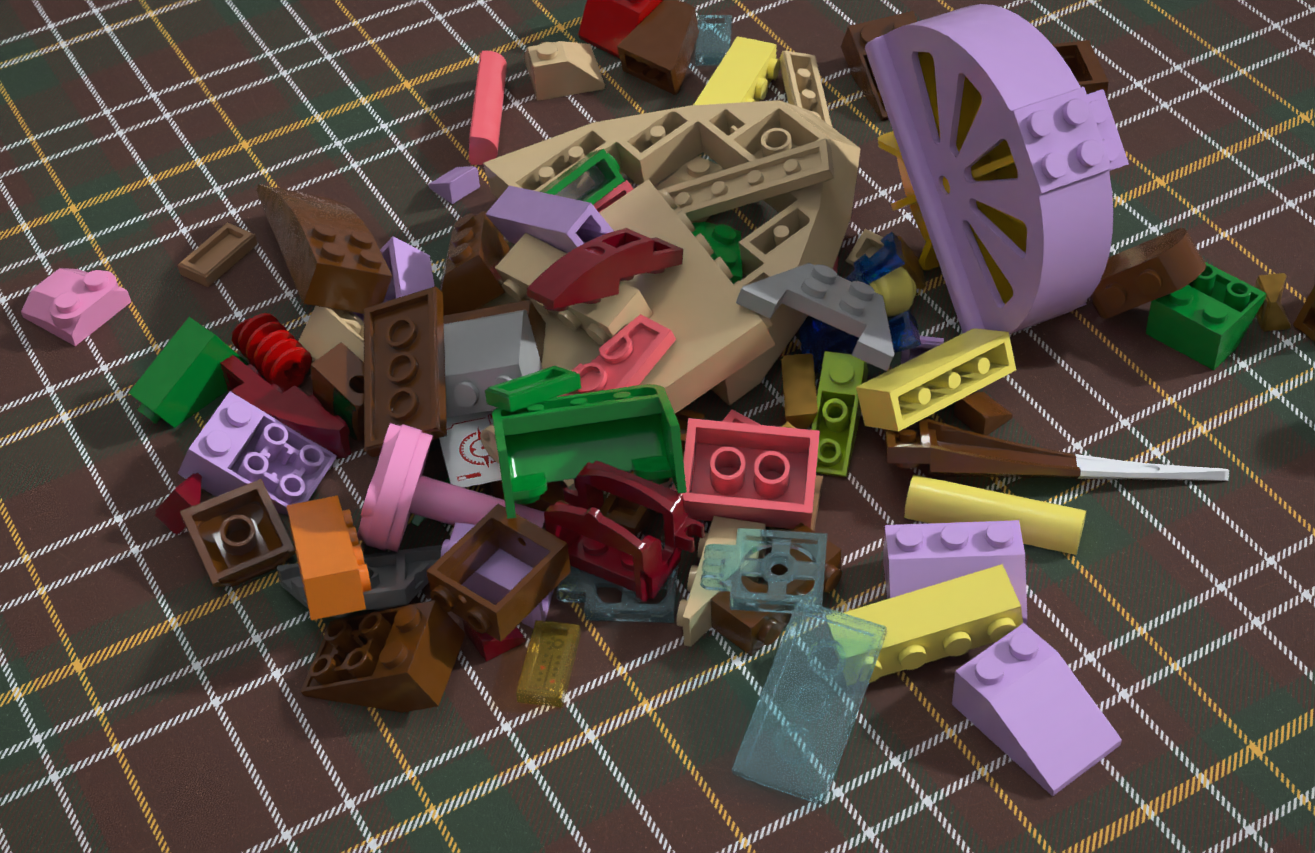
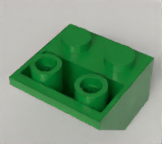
M1206 263L1205 270L1191 283L1178 291L1151 301L1145 334L1214 371L1237 349L1262 306L1267 293Z

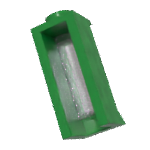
M604 149L588 153L586 157L540 192L590 202L593 205L625 180L619 172L620 167L616 159L611 154L606 153Z

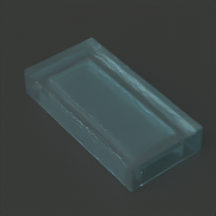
M699 15V34L695 53L696 65H719L731 47L732 15Z

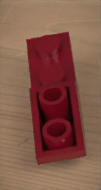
M628 228L609 232L580 245L558 259L527 288V297L543 304L545 309L556 312L568 310L569 306L574 304H596L601 302V298L618 295L620 281L632 280L634 275L642 273L660 274L665 272V268L682 265L684 249L657 237L649 238Z
M234 355L220 363L229 392L234 393L300 435L337 455L338 458H347L352 454L348 439L350 435L348 425L339 415L333 416L325 410L314 395H306L295 385L283 392L278 385L274 383L270 385L265 381L253 365H245Z

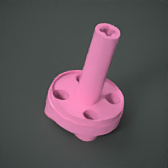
M390 423L377 467L363 504L362 518L357 533L358 540L364 541L366 546L383 551L388 549L398 552L410 513L453 526L455 522L476 525L498 503L506 507L505 500L422 476L433 435L423 433L420 429L404 424L398 426ZM514 503L516 514L541 528L543 527L545 520L543 511Z

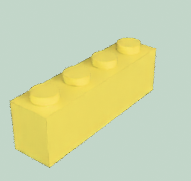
M737 36L694 105L764 100L768 91V85L772 80L777 79L780 71V60L776 59V44Z
M973 328L857 386L856 390L865 426L899 432L1016 371L1009 332Z
M1003 564L826 618L832 644L847 687L859 683H871L882 676L905 669H917L925 663L944 657L962 655L971 649L999 641L1023 624L1021 605Z

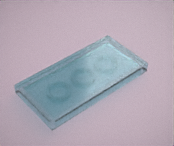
M798 599L732 767V773L735 776L824 806L887 635L886 626Z

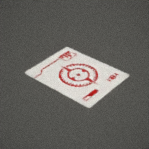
M493 410L447 417V436L439 439L450 484L465 488L502 480L499 463L489 456L483 447L480 437L483 429L494 425Z

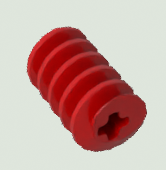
M262 313L253 318L245 319L232 332V342L235 348L240 350L241 354L264 376L268 383L278 385L283 392L294 385L299 387L303 383L305 375L311 367V354L286 330L284 325L279 323L275 316L269 313Z

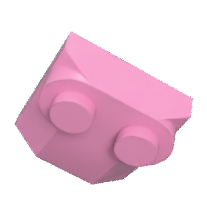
M59 268L30 291L21 313L23 318L77 346L130 304L131 299L128 291L118 286L116 277L111 272L94 270L88 273L79 269Z

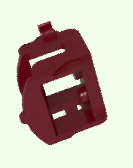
M597 460L594 463H586L576 476L574 485L577 490H570L564 487V501H557L544 512L546 531L568 543L571 566L636 592V598L643 602H646L649 598H655L681 561L682 550L694 552V538L689 536L704 538V524L689 518L688 513L684 512V500L681 493L678 494L677 491ZM603 491L662 513L665 535L664 549L662 550L661 540L647 535L641 541L624 527L604 517L599 511L604 503Z

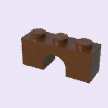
M800 523L772 547V576L780 582L770 585L758 584L741 573L711 599L712 628L752 657L764 645H771L779 637L782 629L792 620L803 617L818 597L824 592H831L838 585L842 577V549L803 523Z

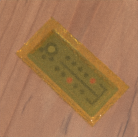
M535 621L516 691L517 702L563 708L581 636L580 625Z

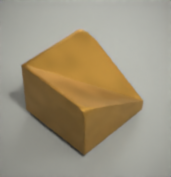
M1285 273L1258 275L1255 288L1267 293L1262 306L1256 314L1263 332L1291 328L1289 319L1281 304V297L1287 277Z

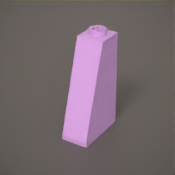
M508 186L485 214L503 236L514 244L527 233L565 253H569L594 238L614 231L590 202L514 186Z

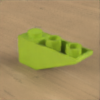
M824 352L817 393L818 412L813 420L811 429L820 431L816 473L847 477L861 416V407L856 387L867 382L868 376L867 362L851 354Z

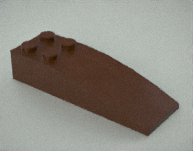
M258 184L257 194L303 304L364 314V308L383 303L392 274L373 235L364 222L350 208L341 202L327 197Z

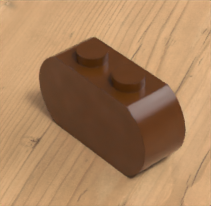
M1185 228L1175 229L1108 257L1102 278L1089 299L1101 318H1110L1180 290L1195 280L1205 270L1206 263Z

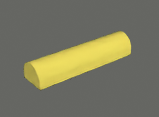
M914 474L907 494L904 518L925 523L1019 520L1023 544L1077 555L1085 523L1086 510Z

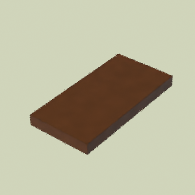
M436 286L364 308L365 452L371 457L380 455L390 423L398 426L404 424L420 429L423 433L433 435L432 440L447 436L443 293Z

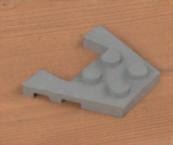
M807 263L743 286L740 290L736 303L765 317L771 318L781 304H785L858 337L859 340L852 356L885 371L888 370L894 357V350L884 298L882 295L874 292L870 285L860 281L851 282L837 276V273L828 266Z

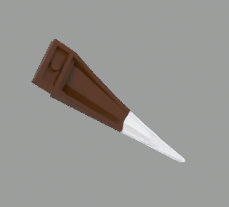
M927 418L899 432L884 429L887 463H895L896 466L901 468H916L921 464H927V476L1228 481L1229 470L1223 468L1150 464L1072 454L1007 441Z

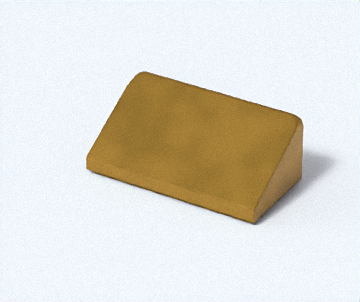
M810 353L785 355L781 360L786 422L788 421L797 429H808L818 412L813 355Z

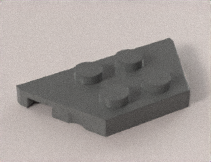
M442 545L363 555L371 583V591L363 592L365 610L383 611L407 605L429 583L427 570L441 558ZM298 563L277 566L280 585L308 609ZM353 612L345 613V614H341V615H336V616H331V617H335V618L345 617V616H348V615L352 614Z

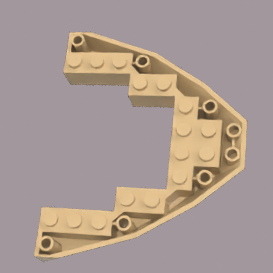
M781 100L691 105L594 122L484 162L483 165L491 193L496 198H499L508 186L540 192L586 157L588 153L604 149L606 153L611 154L616 159L620 167V174H626L638 185L649 179L653 186H655L702 152L722 168L728 169L826 138L832 150L835 178L764 199L767 204L779 213L739 241L742 269L746 275L740 282L746 286L807 263L825 265L833 269L852 215L861 149L813 112ZM585 172L558 192L556 196L576 199L595 184L587 172ZM781 304L773 316L769 318L773 326L768 331L776 345L711 390L730 406L760 384L808 315L785 304Z

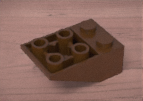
M436 600L333 620L325 630L324 638L313 663L310 665L301 693L306 697L401 713L439 707L465 633L449 614L441 609V605Z

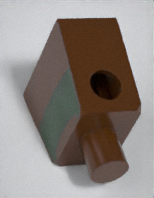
M340 342L311 364L313 395L320 401L325 410L333 416L339 415L346 422L350 430L349 437L355 441L364 440V362L346 345Z

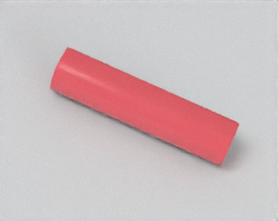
M482 50L479 57L469 136L470 165H483L484 162L495 159L498 154L507 62L502 55L493 51Z

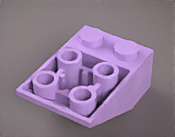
M229 392L189 447L178 474L187 479L193 473L196 474L198 472L202 476L201 488L214 496L222 495L262 479L277 513L288 515L286 505L309 501L337 455L300 435L234 393Z

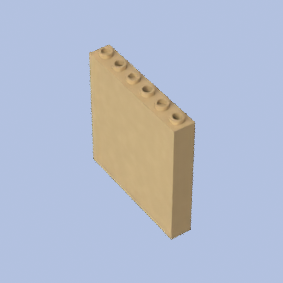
M648 179L599 213L614 231L628 228L649 238L657 237L684 249L682 265L665 268V272L660 274L642 273L634 275L632 280L622 281L640 291L653 313L649 319L670 329L676 338L675 342L639 385L654 384L664 387L674 413H677L776 344L768 331L773 326L771 320L736 303L740 290L744 285L740 281L733 284L729 280L733 275L720 256L715 260L712 259L710 255L714 251L701 233L697 236L692 234L695 228L687 215L682 210L676 214L674 209L677 206L665 188L658 192ZM505 291L504 294L478 309L520 301L514 299ZM539 312L546 322L543 359L541 363L543 369L557 366L571 371L580 363L582 365L590 363L600 355L599 348L602 345L595 342L586 331L579 327L577 330L568 328L551 312L548 315ZM574 479L563 480L568 487L574 484Z

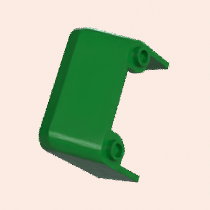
M645 384L560 396L513 412L499 408L494 409L492 412L507 519L516 518L514 502L517 504L536 502L539 500L540 495L547 491L548 482L576 479V476L586 463H594L596 460L623 471L633 470L634 475L657 484L666 483L672 478L678 494L687 492L680 426L665 388L660 385Z

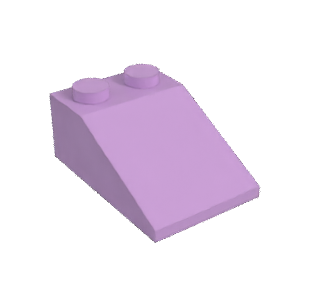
M1025 623L955 671L952 705L1052 796L1121 745L1122 739L1060 654Z

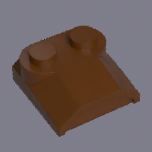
M262 479L180 511L191 543L196 549L213 587L236 586L277 569V566L282 565L296 553Z

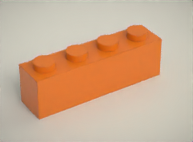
M338 495L286 505L310 619L316 620L365 610L363 592L371 591V583L367 565L364 563L362 548L358 542L356 528L353 526L350 509L342 510Z

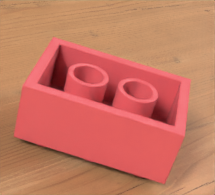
M688 418L683 460L687 492L681 493L684 500V512L688 513L689 518L695 520L712 521L714 516L762 523L766 527L794 529L797 525L803 523L811 528L820 431Z

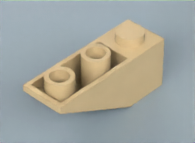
M719 516L713 517L709 533L704 532V538L699 540L698 558H701L699 566L692 565L689 572L687 589L690 592L688 600L681 599L678 608L677 626L683 627L685 646L691 647L712 627L711 599L741 573L750 580L758 582L766 553L765 524Z

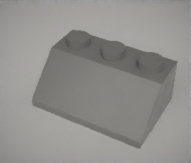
M527 310L444 324L446 418L494 410L496 407L488 405L486 402L485 390L488 387L543 370Z

